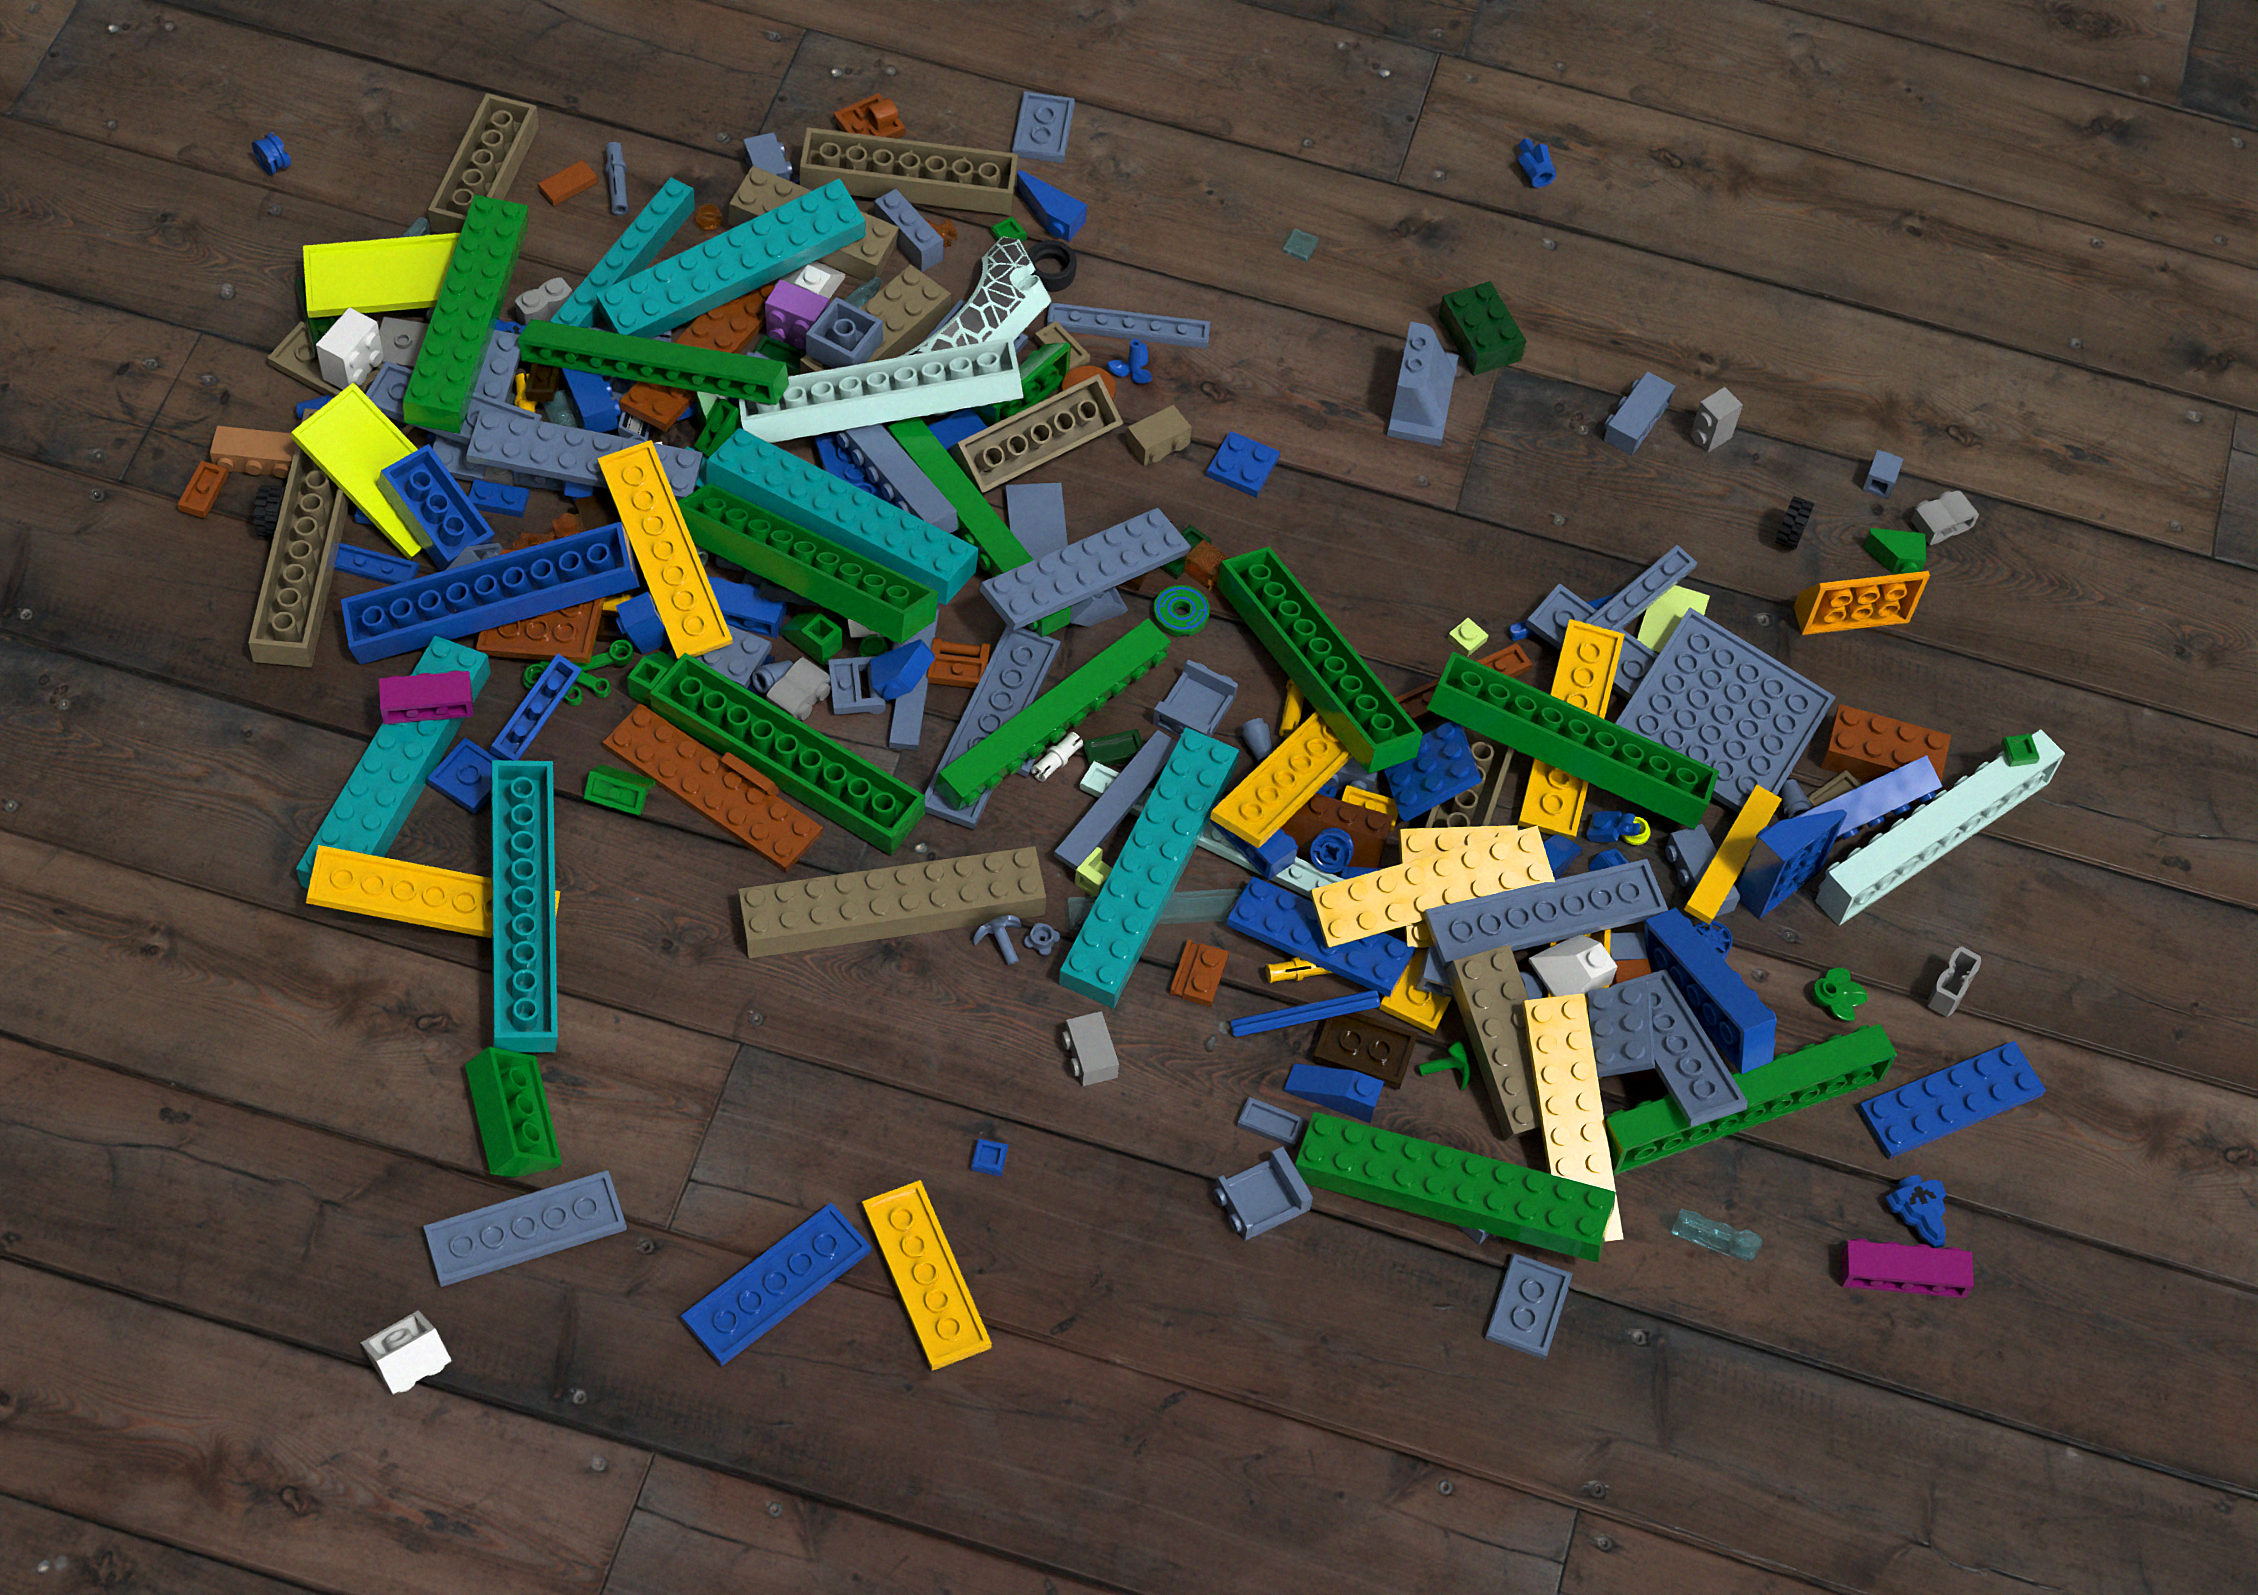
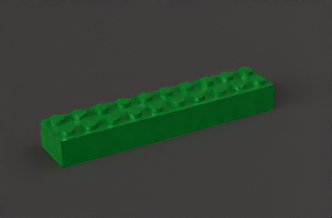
M474 194L403 399L404 423L460 434L528 230V205Z
M708 483L677 501L693 543L729 560L731 563L750 570L754 574L773 581L776 585L783 586L799 594V596L814 601L820 606L842 615L846 619L853 620L867 629L889 638L891 641L902 644L935 622L938 591L721 487Z
M1268 546L1221 561L1217 581L1219 590L1366 773L1371 774L1417 758L1423 732L1274 551Z
M1454 651L1450 655L1427 707V710L1436 713L1438 716L1461 724L1467 729L1481 733L1494 741L1501 742L1521 753L1541 760L1545 764L1552 765L1574 777L1581 778L1601 789L1610 791L1623 797L1625 800L1639 804L1654 813H1659L1694 830L1709 805L1719 774V770Z
M687 653L680 657L650 692L651 709L654 713L723 755L726 752H730L773 781L781 790L891 856L925 814V795Z
M1881 1024L1871 1027L1863 1025L1855 1029L1851 1034L1845 1036L1841 1034L1834 1035L1825 1043L1817 1046L1815 1044H1808L1794 1054H1780L1773 1058V1062L1744 1074L1730 1072L1748 1101L1747 1110L1690 1127L1671 1094L1668 1093L1661 1100L1655 1102L1651 1100L1644 1101L1637 1105L1635 1109L1624 1112V1110L1613 1112L1607 1117L1605 1122L1613 1176L1882 1082L1897 1053Z
M1313 1112L1295 1164L1304 1183L1474 1230L1480 1229L1489 1234L1597 1263L1601 1256L1615 1207L1616 1191L1318 1112Z

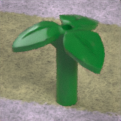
M1459 1040L1450 1043L1451 1047L1448 1051L1452 1056L1419 1064L1422 1076L1456 1067L1462 1073L1461 1090H1465L1468 1084L1470 1067L1465 1048Z

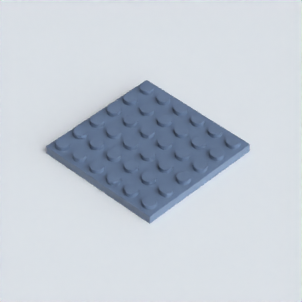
M1689 607L1615 724L1719 770L1711 797L1740 813L1756 785L1777 796L1836 696Z

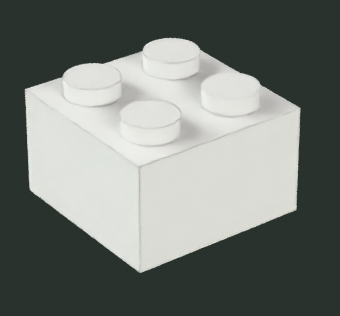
M350 307L316 344L323 380L342 390L346 389L353 382L356 386L362 385L368 373L374 367H377L384 357L377 321Z

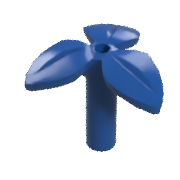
M1133 339L1130 342L1128 363L1122 360H1112L1107 363L1109 370L1117 376L1125 377L1132 373V381L1135 383H1147L1152 380L1149 371L1140 369V367L1145 366L1148 362V350L1146 344H1141L1138 339Z

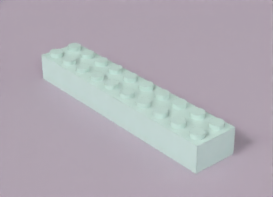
M1011 337L788 377L789 386L777 405L739 399L743 430L771 443L867 425L872 426L884 422L900 421L918 416H928L946 411H956L963 408L984 406L997 402L1012 401L1023 398V391L1015 348Z
M2042 730L2032 735L2040 757L2038 763L2009 767L2004 750H2002L1995 758L1996 760L1991 763L1988 761L1984 762L1976 769L1974 775L1962 777L1956 782L1953 789L1948 792L1946 790L1941 791L1935 796L1932 803L1927 806L1922 804L1916 808L1910 818L1907 820L1901 818L1892 825L1889 832L1884 835L1879 833L1874 836L1864 849L1858 847L1848 855L1846 861L1841 864L1836 862L1831 865L1825 872L1827 875L1825 880L1818 887L1820 891L1815 900L1816 903L1840 926L2049 784L2065 753Z

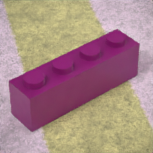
M1858 1238L1851 1241L1848 1240L1841 1252L1842 1287L1966 1299L1974 1287L1972 1252L1962 1251L1958 1247L1938 1249L1931 1248L1926 1244L1905 1246L1894 1241L1872 1243L1866 1239Z

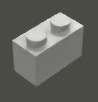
M1726 387L1700 402L1690 432L1695 443L1701 445L1707 452L1732 438L1743 404Z
M1102 1011L1067 1019L1066 1030L1062 1032V1040L1065 1049L1071 1050L1073 1056L1070 1059L1072 1072L1075 1077L1079 1076L1082 1086L1118 1078L1119 1062Z

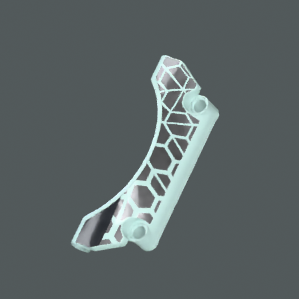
M1005 236L1001 237L982 257L983 271L981 279L965 306L933 336L900 357L1011 337L1014 341L1051 302V298L1040 278L1036 275H1031L1035 268L1020 240ZM949 411L935 413L934 415L941 416L948 413Z

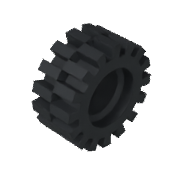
M259 486L256 493L257 500L254 503L256 506L254 510V524H256L254 529L257 536L274 537L286 487Z
M1793 496L1775 542L1796 550L1815 503Z

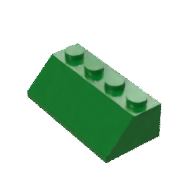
M1068 342L1045 344L1038 351L1034 350L1027 360L1018 366L1023 398L972 407L987 428L1042 402L1059 388L1065 375L1069 373L1071 345Z
M487 1047L466 1063L465 1066L490 1173L517 1178L560 1167L562 1160L536 1056Z

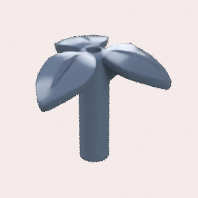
M1003 915L981 926L973 938V943L977 945L986 934H994L1007 964L1012 965L1019 960L1005 927L1020 928L1021 922L1016 916Z

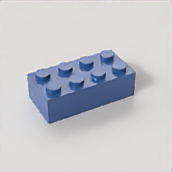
M429 444L381 470L377 483L378 487L440 571H445L467 546L492 544L495 533Z

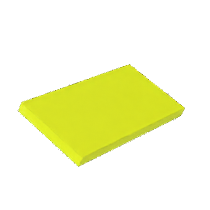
M461 233L303 246L308 318L343 315L349 307L359 313L436 307Z
M353 382L293 430L290 437L408 560H411L424 548L383 494L377 483L381 470L418 449Z

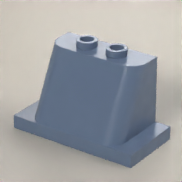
M1410 322L1387 436L1441 446L1459 355L1445 353L1434 330L1428 325Z

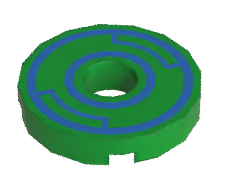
M1175 585L1160 592L1155 599L1154 619L1156 624L1165 633L1176 637L1189 634L1188 636H1193L1202 631L1208 623L1210 605L1207 598L1199 590L1191 586ZM1181 607L1187 609L1189 613L1178 615L1174 610Z

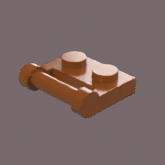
M934 637L931 651L935 654V659L928 669V683L977 688L989 662L991 644L982 643L981 646L942 641V638ZM941 652H943V653H952V654H961V655H970V656H978V657H980V658L964 657V656H955V655H946V654H941Z

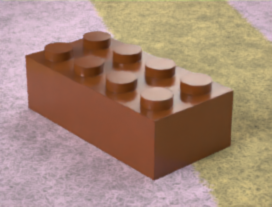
M1839 704L1830 725L1821 768L1840 774L1847 770L1854 778L1871 782L1927 755L1940 782H1942L1951 735Z

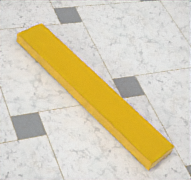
M1759 785L1755 786L1685 906V911L1707 924H1711L1749 858V852L1757 842L1755 839L1756 835L1768 825L1782 800L1780 797Z

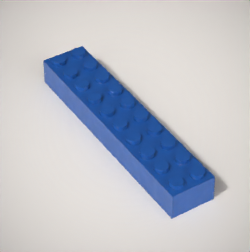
M618 522L341 599L349 649L361 665L429 646L435 635L451 640L640 586L629 537L622 523Z

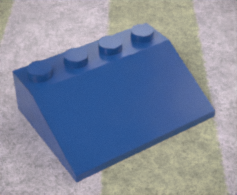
M1841 809L1781 820L1771 828L1765 826L1756 835L1755 839L1757 842L1749 852L1751 857L1744 864L1743 868L1745 871L1737 880L1739 884L1737 888L1740 895L1739 901L1758 919H1761L1819 874L1847 813Z

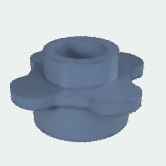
M1036 923L1031 930L1030 936L1025 937L1024 943L1026 947H1033L1041 955L1046 956L1051 953L1053 944L1060 940V934L1047 924Z

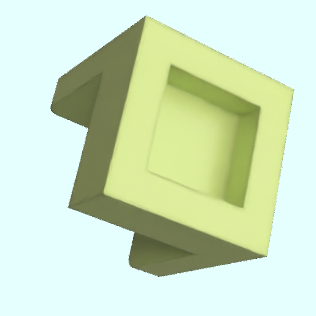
M1096 847L1076 869L1075 885L1096 900L1113 869L1102 861L1103 850L1099 847Z

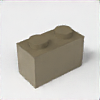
M1173 404L1128 426L1126 444L1141 464L1146 466L1152 462H1159L1166 455L1174 451L1183 450L1190 444L1192 427Z

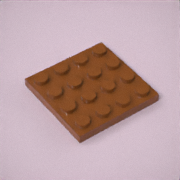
M501 549L500 555L517 550ZM605 597L480 631L476 651L485 653L488 656L550 661L558 653L570 662L590 664Z

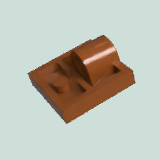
M879 93L834 112V121L843 132L896 139L906 135V127L898 118L894 102L888 97L883 99Z

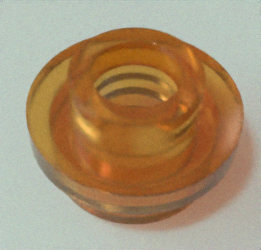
M713 204L702 205L696 213V222L703 229H715L723 221L722 212Z

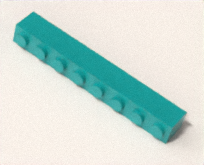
M670 178L549 322L588 328V326L597 327L604 317L598 309L596 293L645 270L695 210L694 189L674 178Z

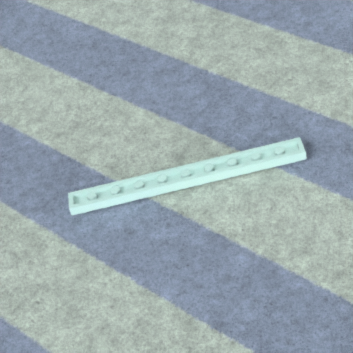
M1094 761L1082 779L1080 789L1100 798L1120 773ZM1149 787L1129 813L1140 816L1153 791L1152 788ZM1209 820L1197 845L1262 875ZM1296 857L1295 862L1270 880L1311 899L1309 892L1311 889L1340 882L1344 879L1332 873L1321 871L1315 865Z

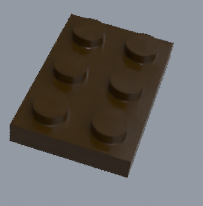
M1356 1012L1329 1017L1323 1028L1313 1061L1336 1069L1357 1071L1384 1081V1085L1400 1090L1418 1033Z

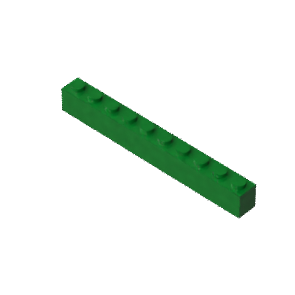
M531 319L518 337L522 361L773 405H777L789 386L786 362L536 319Z
M919 416L903 419L888 426V433L957 510L958 529L955 531L960 534L962 540L979 548L978 562L983 570H988L993 577H996L1033 561V558ZM1071 606L1027 625L1043 638L1070 623Z
M1149 618L940 771L934 786L957 811L965 805H968V807L974 805L982 796L981 793L987 789L990 791L994 790L1002 782L1005 775L1008 773L1013 775L1018 772L1024 765L1025 760L1029 757L1032 759L1038 757L1049 742H1058L1065 735L1068 728L1071 726L1074 728L1078 727L1086 719L1088 713L1092 710L1098 712L1105 706L1108 701L1107 699L1112 695L1115 697L1121 695L1128 687L1127 684L1132 680L1136 682L1141 680L1152 665L1156 667L1161 665L1168 657L1167 651L1171 641Z

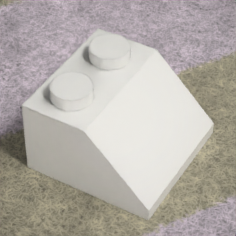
M419 1311L361 1342L384 1384L393 1394L412 1388L417 1380L426 1375L437 1374L444 1368L445 1364L451 1362L436 1329Z

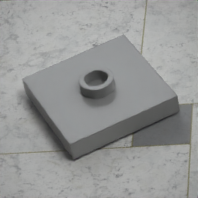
M384 317L379 330L384 355L381 364L389 361L414 370L429 324Z

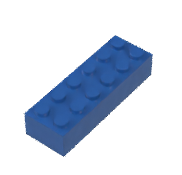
M1677 908L1646 919L1644 941L1651 972L1654 973L1664 969L1668 971L1706 1035L1741 1074L1773 1062L1774 1047L1776 1045L1775 1026L1777 1025L1774 1012L1759 1000L1757 993L1749 989L1742 981L1739 973L1729 967L1724 957L1709 945L1707 938L1704 935H1700L1693 927L1689 918L1684 917Z

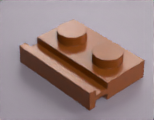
M1188 939L1170 989V995H1179L1183 997L1182 999L1212 1007L1229 957V951L1203 943L1198 945Z

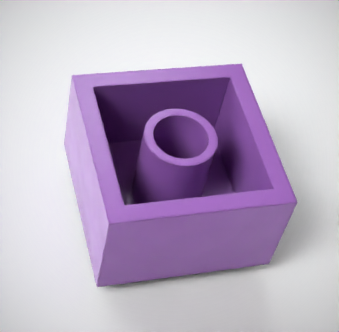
M780 279L765 302L767 336L806 351V333L830 305L829 298Z

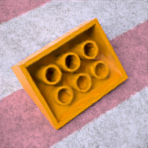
M1929 571L1819 583L1799 592L1793 607L1802 635L1909 623L1930 577Z

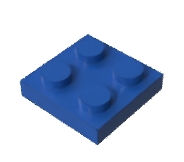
M1230 431L1210 464L1206 477L1257 498L1279 460L1280 451Z
M464 738L427 777V781L430 786L475 814L491 797L492 760L500 759L469 739Z

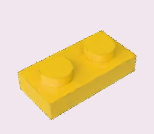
M1346 785L1341 801L1392 815L1393 820L1390 831H1394L1399 815L1394 799Z

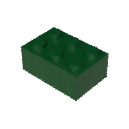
M1491 281L1442 296L1438 316L1473 376L1522 360L1526 339Z

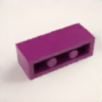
M453 670L448 673H421L415 676L403 677L394 675L379 679L380 710L384 724L474 717L472 684L469 671Z

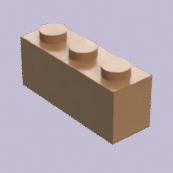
M217 426L210 456L213 464L228 468V472L288 478L296 442L290 437L291 433Z

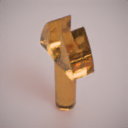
M925 219L944 240L943 247H951V239L944 235H949L957 240L956 228L948 219L942 225H937Z

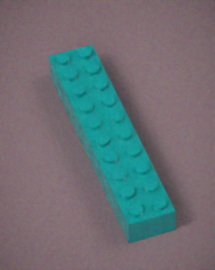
M839 178L597 292L598 309L612 333L652 339L866 237V221Z
M741 428L707 459V484L712 483L938 591V602L945 606L976 572L978 547Z
M435 635L411 676L421 673H448L453 670L469 671L474 703L489 678L491 671L487 654ZM465 717L394 724L382 723L296 868L302 887L309 889L318 845L385 857L428 783L427 777L436 769Z
M1186 727L1060 969L1059 985L1110 1008H1115L1210 820L1213 805L1220 801L1237 767L1239 749Z
M492 760L493 1047L514 1052H556L558 1026L553 761Z

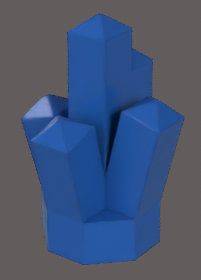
M1524 138L1518 144L1522 153L1517 158L1532 186L1541 188L1551 184L1556 178V170L1551 163L1547 145L1539 143L1535 147L1531 139Z

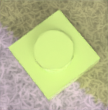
M1467 618L1448 634L1447 640L1468 657L1487 642L1489 635Z

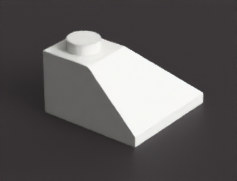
M813 261L780 277L779 280L781 279L830 299L844 280L845 274L818 261Z
M1584 935L1569 938L1530 957L1528 960L1553 997L1582 993L1587 996L1588 991L1601 989L1611 984L1618 967L1602 943Z

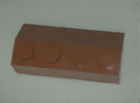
M1315 793L1280 829L1295 840L1298 846L1296 857L1314 864L1311 859L1310 850L1315 837L1326 828H1340L1350 835L1354 843V853L1347 866L1379 868L1390 833L1393 816Z

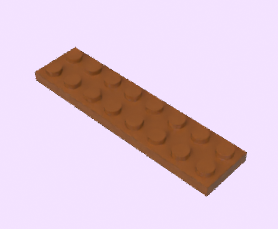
M767 283L700 315L674 343L738 354L766 324L765 302L775 286ZM637 381L619 400V407L621 410L666 432L696 400L695 391Z
M641 703L602 742L603 749L644 777L654 780L657 786L784 873H787L823 834V827L775 794L770 796L741 777L740 774L725 766L721 761L722 758Z

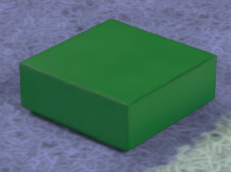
M1013 216L990 227V234L996 241L1003 236L1019 239L1020 242L1027 240V233Z
M2031 734L2003 737L2001 744L2009 767L2038 763L2040 757Z

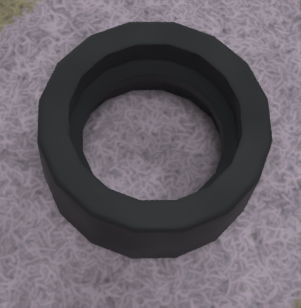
M1044 240L1036 243L1029 249L1027 255L1035 268L1031 275H1036L1040 278L1047 292H1057L1066 289L1073 283L1076 276L1077 261L1076 254L1071 247L1057 240ZM1045 258H1054L1065 263L1067 268L1062 272L1049 274L1039 270L1035 264Z

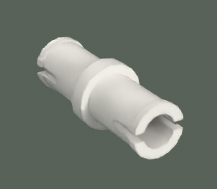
M1070 732L1057 746H1051L1047 750V755L1031 767L1032 774L1039 771L1034 777L1044 782L1058 767H1064L1068 763V758L1083 746L1082 739L1077 743L1075 742L1079 735Z

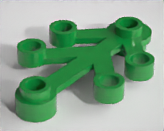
M617 640L611 644L609 652L592 656L590 664L572 662L582 669L576 682L593 689L594 694L599 698L609 696L611 693L609 681L605 678L598 679L584 671L612 663L621 666L629 664L634 657L632 645L626 640ZM620 653L627 654L625 657H617ZM542 660L540 664L530 665L525 670L523 683L528 690L531 691L536 684L533 680L536 677H541L552 661ZM601 685H605L607 687L603 691L597 690V688ZM572 686L567 693L565 700L568 705L578 706L581 704L583 695L580 688ZM573 693L578 694V697L575 699L569 698Z

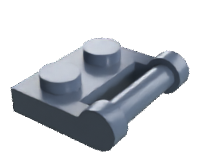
M875 656L828 660L834 715L860 712L881 714L886 710L885 700L872 687L870 659L875 658ZM863 670L868 675L870 698L862 699L859 671Z

